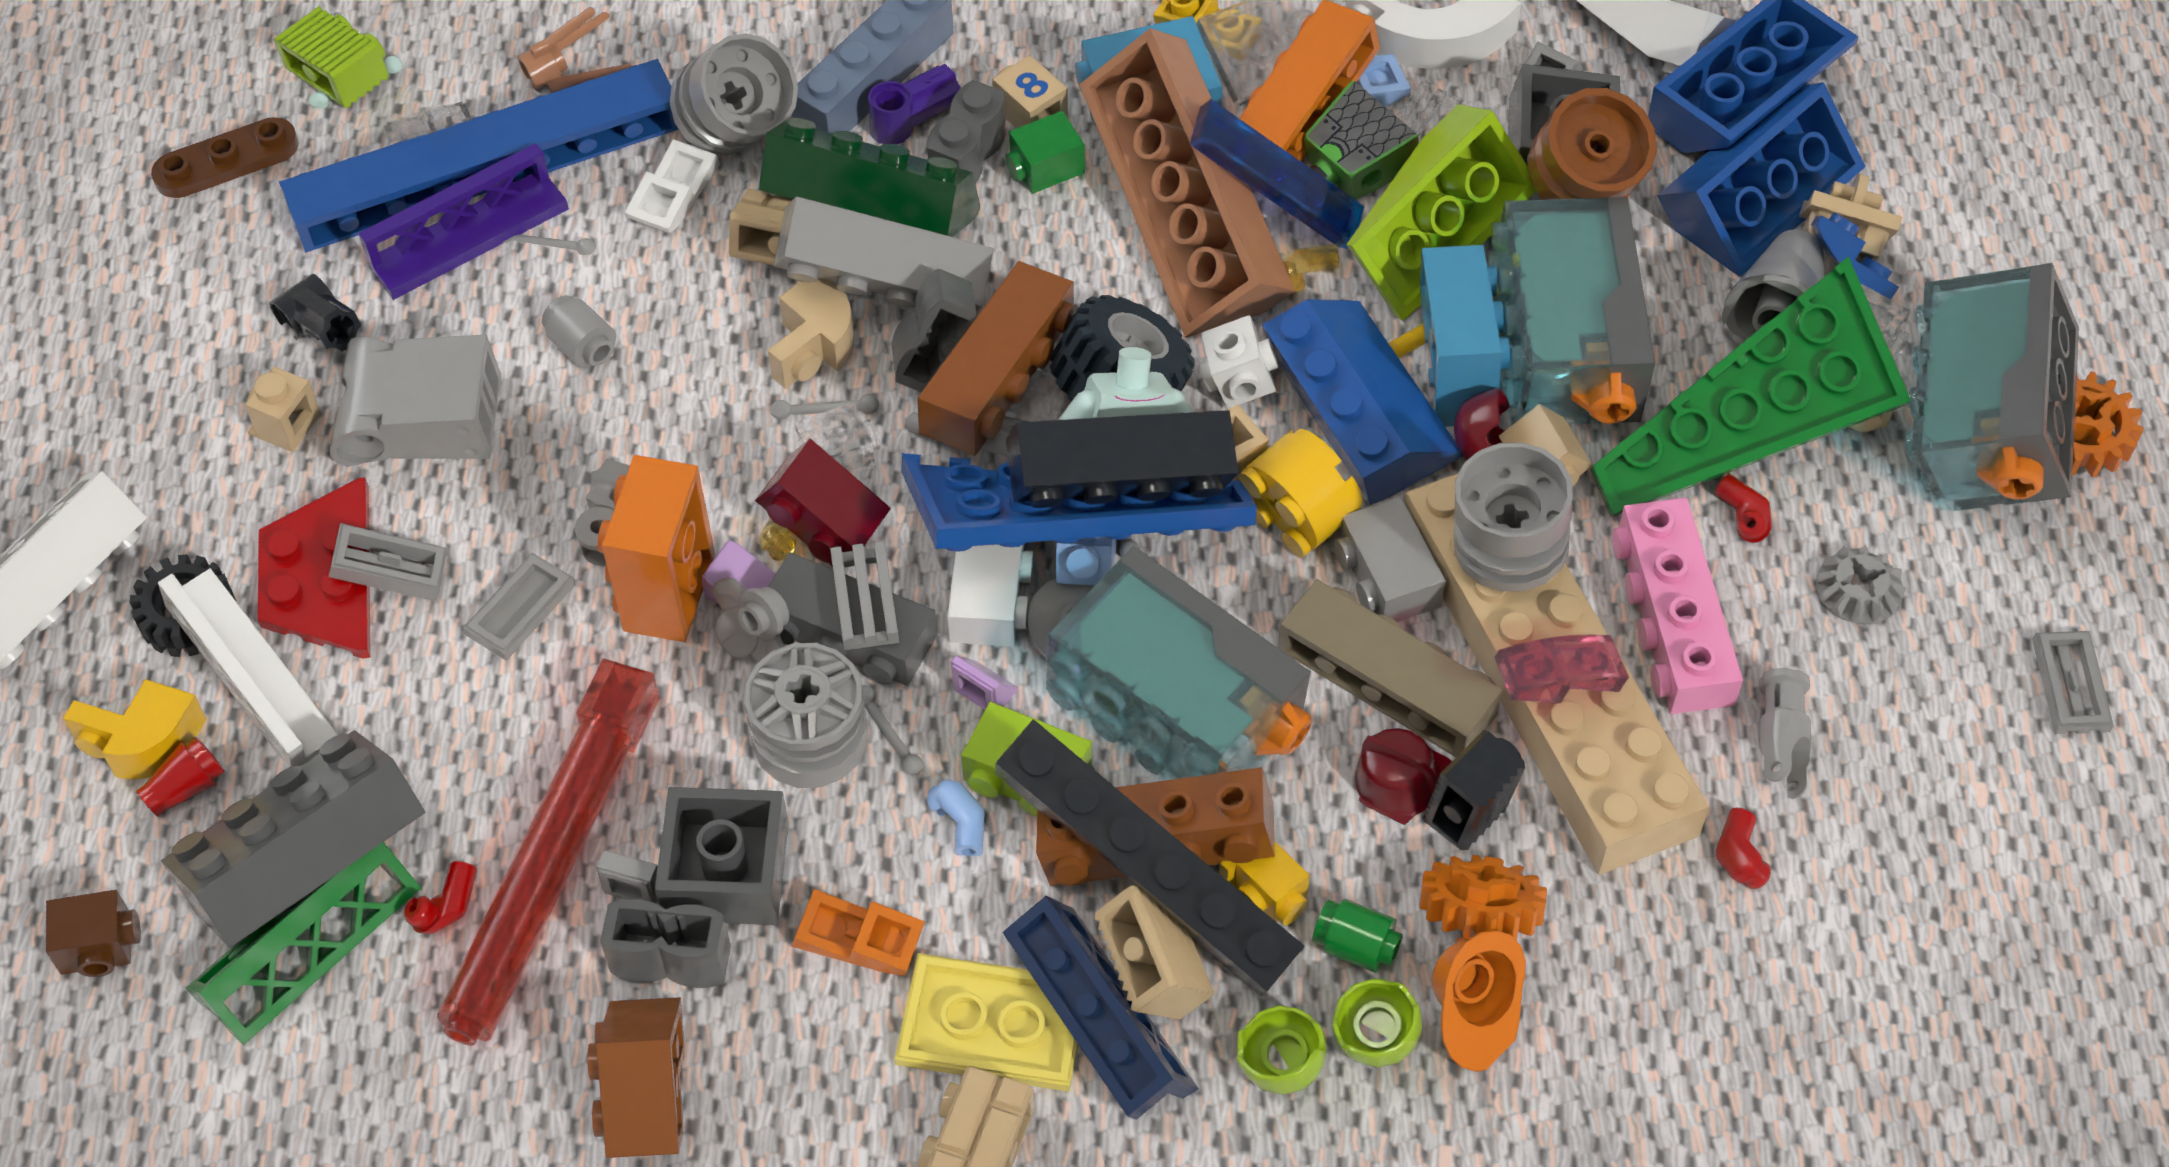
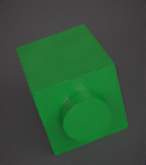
M1063 111L1009 131L1010 153L1005 155L1008 171L1015 182L1023 180L1032 194L1085 173V144Z

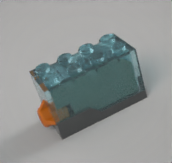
M1628 197L1504 201L1501 222H1494L1492 226L1493 252L1496 254H1488L1487 266L1495 265L1497 271V285L1500 295L1494 296L1493 301H1502L1504 314L1503 331L1505 336L1499 337H1508L1510 345V377H1506L1503 380V392L1509 401L1510 406L1508 409H1514L1515 422L1520 420L1538 404L1561 415L1568 424L1641 422L1655 367V358Z
M2053 263L1925 282L1923 304L1916 307V323L1921 335L1920 345L1914 346L1912 352L1913 366L1918 377L1917 386L1910 388L1909 391L1910 410L1913 418L1916 420L1913 423V430H1908L1905 436L1908 458L1911 462H1917L1921 470V480L1925 492H1932L1940 509L1950 511L1984 508L1985 506L1996 504L2010 505L2070 498L2072 489L2079 326Z
M1134 545L1048 634L1046 689L1051 698L1065 710L1072 711L1073 709L1078 710L1082 708L1092 715L1091 724L1093 728L1105 740L1112 743L1123 740L1129 742L1137 748L1135 751L1137 761L1153 774L1159 775L1160 773L1169 772L1179 779L1258 768L1272 754L1287 755L1294 752L1303 742L1311 728V715L1304 710L1311 671Z

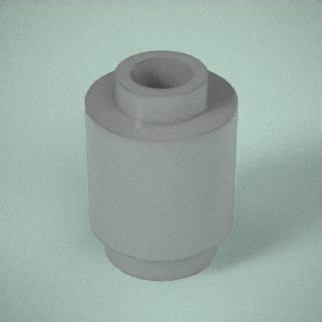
M565 295L558 297L547 306L542 315V324L545 327L546 336L579 368L586 369L590 365L599 366L610 358L616 342V333L583 300Z

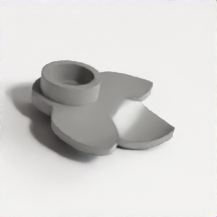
M723 578L714 584L712 593L720 607L724 610L716 620V636L720 646L729 655L743 658L750 654L758 663L771 651L784 647L780 634L783 631V626L789 621V610L786 602L776 590L770 587L746 589L733 578Z

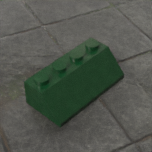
M789 118L766 133L758 190L789 199H794L797 196L954 237L977 217L980 210L973 172L957 168V163L953 160L942 157L923 159L910 155V150L903 146L895 144L876 146L862 142V136L848 131H836L834 133L816 129V124L812 121L801 118Z

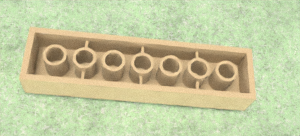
M1458 474L1407 491L1405 505L1446 580L1443 599L1483 671L1493 680L1496 686L1503 689L1501 696L1502 705L1597 874H1604L1699 837L1709 805L1566 563H1564L1561 571L1546 584L1526 591H1499L1480 585L1463 571L1454 555L1455 480Z

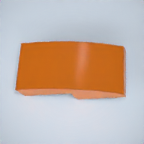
M813 889L791 947L883 973L905 976L925 921L871 901L868 909Z

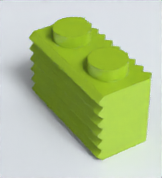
M320 6L273 39L287 70L345 108H350L352 102L357 103L359 96L365 97L367 91L372 92L374 85L380 86L381 80L387 81L389 73L383 60L386 53L377 38L370 33L365 35L358 33L345 17L340 14L333 16L326 10L323 11Z

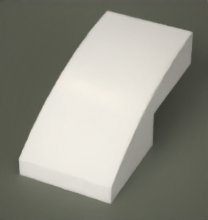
M673 139L655 174L646 171L625 211L626 217L671 234L680 225L719 167L720 162L717 155Z

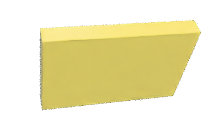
M917 953L894 1059L895 1065L963 1075L966 1067L972 1066L996 1074L1001 1079L1006 1077L1030 1086L1070 1092L1078 1043L1027 969Z

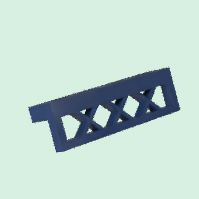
M1044 896L1002 932L1127 1117L1137 1120L1167 1094L1184 1099L1199 1089L1150 1017L1145 1013L1130 1010L1132 1001L1126 1000L1128 991L1122 990L1124 981L1118 980V971L1114 970L1113 964L1074 908L1051 897Z

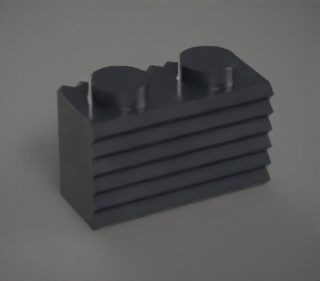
M1483 730L1439 774L1440 777L1437 779L1438 782L1426 807L1427 810L1422 817L1424 822L1460 850H1469L1471 844L1476 843L1479 835H1483L1486 828H1490L1493 821L1498 820L1500 814L1505 813L1525 770V762L1517 748L1506 739L1496 738L1489 731Z

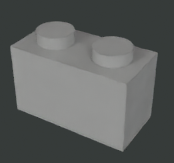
M1401 496L1349 513L1343 517L1339 539H1336L1334 542L1335 552L1344 570L1353 569L1359 581L1356 583V591L1362 606L1374 611L1377 615L1389 616L1396 622L1442 606L1446 580Z

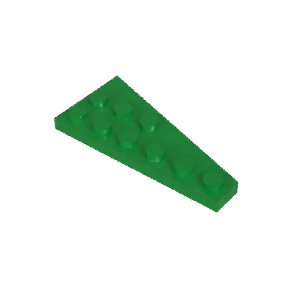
M1849 256L1818 283L1800 295L1774 319L1767 322L1717 363L1691 387L1673 399L1643 426H1640L1592 466L1590 470L1611 517L1622 514L1624 505L1660 500L1904 407L1911 402Z

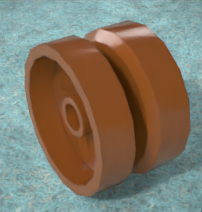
M1585 88L1567 96L1534 137L1527 157L1530 180L1540 198L1557 212L1568 216L1604 215L1607 198L1628 197L1652 169L1657 152L1655 128L1644 109L1627 95L1608 88Z

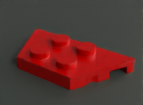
M366 477L357 478L259 529L258 622L261 628L283 635L295 634L300 636L303 641L319 646L327 644L352 652L353 656L362 659L371 658L370 586L328 577L340 523L369 530V485ZM347 545V548L369 552L366 549Z

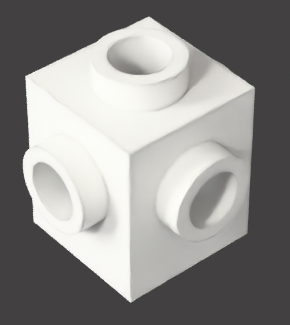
M1250 315L1201 333L1208 360L1200 363L1203 378L1210 392L1219 390L1227 409L1276 392L1271 371L1279 368L1276 353L1269 338L1261 340Z

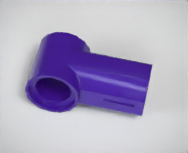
M943 64L905 83L885 81L871 88L868 97L869 124L872 138L880 144L897 145L903 143L911 136L914 126L950 108L954 96L961 89L955 73L946 64Z

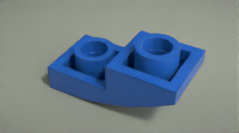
M1834 212L1829 219L1823 216H1815L1810 225L1816 238L1820 241L1824 251L1837 266L1849 256L1863 291L1880 303L1889 304L1899 286L1888 280L1892 271L1867 256L1862 263L1855 260L1866 244L1865 241L1855 236L1859 227Z

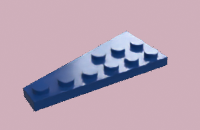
M902 453L901 473L936 549L960 552L969 550L972 546L1000 545L1013 548L1020 547L1026 542L1051 540L1066 544L1076 542L1079 538L1107 537L1120 540L1129 538L1132 534L1145 533L1173 536L1179 535L1185 530L1199 529L1226 532L1239 526H1252L1256 522L1257 505L1242 482L1232 480L1223 489L1221 494L1206 498L1191 497L1190 491L1170 492L1171 495L1169 497L1156 501H1140L1136 494L1120 495L1113 502L1098 505L1086 504L1084 498L1064 499V502L1058 506L1034 508L1031 506L1030 501H1013L1009 462L1001 464L998 470H985L981 467L970 465V459L950 457L949 467L921 464V455Z

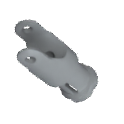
M1776 668L1766 671L1763 677L1759 679V689L1765 695V714L1761 716L1759 721V746L1764 756L1765 776L1773 782L1782 781L1787 777V798L1795 799L1800 797L1807 788V768L1810 762L1811 720L1805 714V694L1810 689V679L1806 673L1800 670ZM1781 764L1780 770L1773 772V768ZM1792 782L1798 783V787L1795 790H1789L1788 785Z

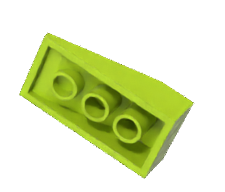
M1457 104L1423 137L1346 244L1393 314L1401 321H1404L1421 305V248L1482 245L1536 192L1529 177L1528 166L1493 111Z

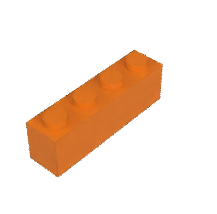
M1322 0L1313 15H1308L1304 19L1299 34L1287 51L1285 50L1279 54L1269 77L1261 87H1257L1252 92L1248 106L1237 122L1230 124L1226 129L1228 138L1247 180L1278 194L1306 155L1304 137L1307 131L1351 81H1358L1379 51L1380 45L1374 17L1329 0Z

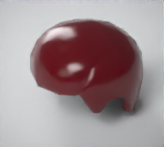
M1495 388L1477 394L1464 401L1457 411L1453 430L1455 443L1466 461L1479 450L1502 443L1499 435L1506 430L1502 429L1498 423L1500 422V415L1507 411L1510 406L1502 389Z

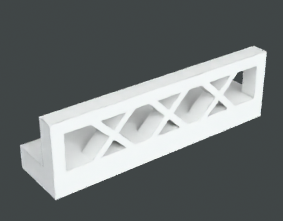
M211 568L181 586L173 574L158 582L166 608L288 767L303 765L319 754V749L326 741L338 735Z

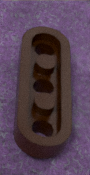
M277 117L266 118L161 156L154 163L151 176L157 190L162 195L170 198L186 197L288 160L298 149V137L294 126L289 121Z

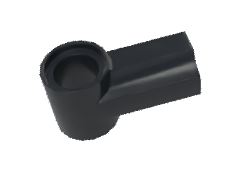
M315 274L309 275L269 302L270 309L279 324L283 325L286 323L296 333L294 336L296 340L305 335L325 349L336 348L341 352L347 350L349 341L352 338H356L358 329L362 325L355 311L335 299L326 284Z

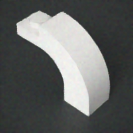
M1346 0V7L1374 17L1380 45L1377 56L1394 54L1398 64L1404 66L1444 69L1476 62L1503 46L1517 33L1521 2L1517 0H1459L1452 5L1442 8L1422 9L1408 6L1397 0Z

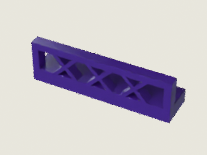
M534 143L359 232L358 235L370 270L392 300H395L503 244V241L522 234L569 210L566 198L549 178L543 151ZM532 166L533 174L517 182H512L518 172ZM483 190H488L482 200L472 205L468 204L473 195ZM440 212L444 213L439 222L429 227H424L430 217ZM395 235L399 236L394 245L378 252L377 244Z

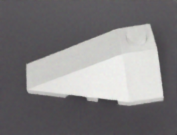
M1576 0L1647 56L1665 61L1662 71L1672 73L1737 21L1671 0Z

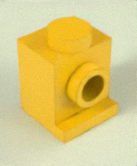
M1276 842L1275 857L1255 859L1248 863L1220 862L1219 874L1273 920L1279 921L1283 926L1294 922L1307 907L1308 900L1306 898L1310 874Z

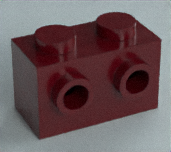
M811 438L787 456L755 499L767 511L772 521L790 530L808 546L813 556L832 567L830 548L841 547L842 552L853 551L852 545L863 544L864 547L891 509L890 506Z

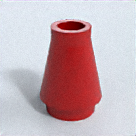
M195 737L186 745L181 741L150 779L136 790V793L158 817L166 810L218 785L215 779L223 774L225 770L199 738Z

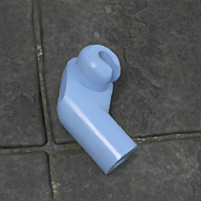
M943 780L939 785L933 786L928 791L927 803L931 811L937 810L939 816L949 814L956 822L955 854L981 856L983 853L985 817L983 806L960 782Z

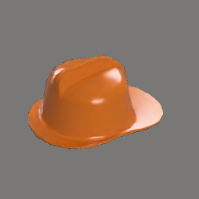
M1498 930L1480 932L1468 940L1463 939V937L1457 938L1455 944L1448 947L1438 958L1432 975V987L1437 1001L1442 1005L1441 1034L1449 1057L1461 1068L1475 1072L1487 1070L1516 1040L1520 1022L1526 959L1521 945L1510 934Z

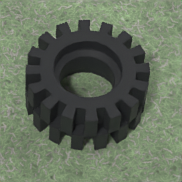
M188 554L178 555V564L172 565L169 558H165L159 561L163 568L159 572H156L151 566L144 571L147 583L136 580L133 588L137 595H130L129 602L133 609L131 611L132 616L147 644H152L154 650L163 653L167 648L170 656L180 657L182 648H186L189 656L198 655V648L176 619L165 617L166 606L158 582L173 574L181 586L211 568L236 601L235 596L220 567L214 562L209 565L205 557L197 555L192 564Z

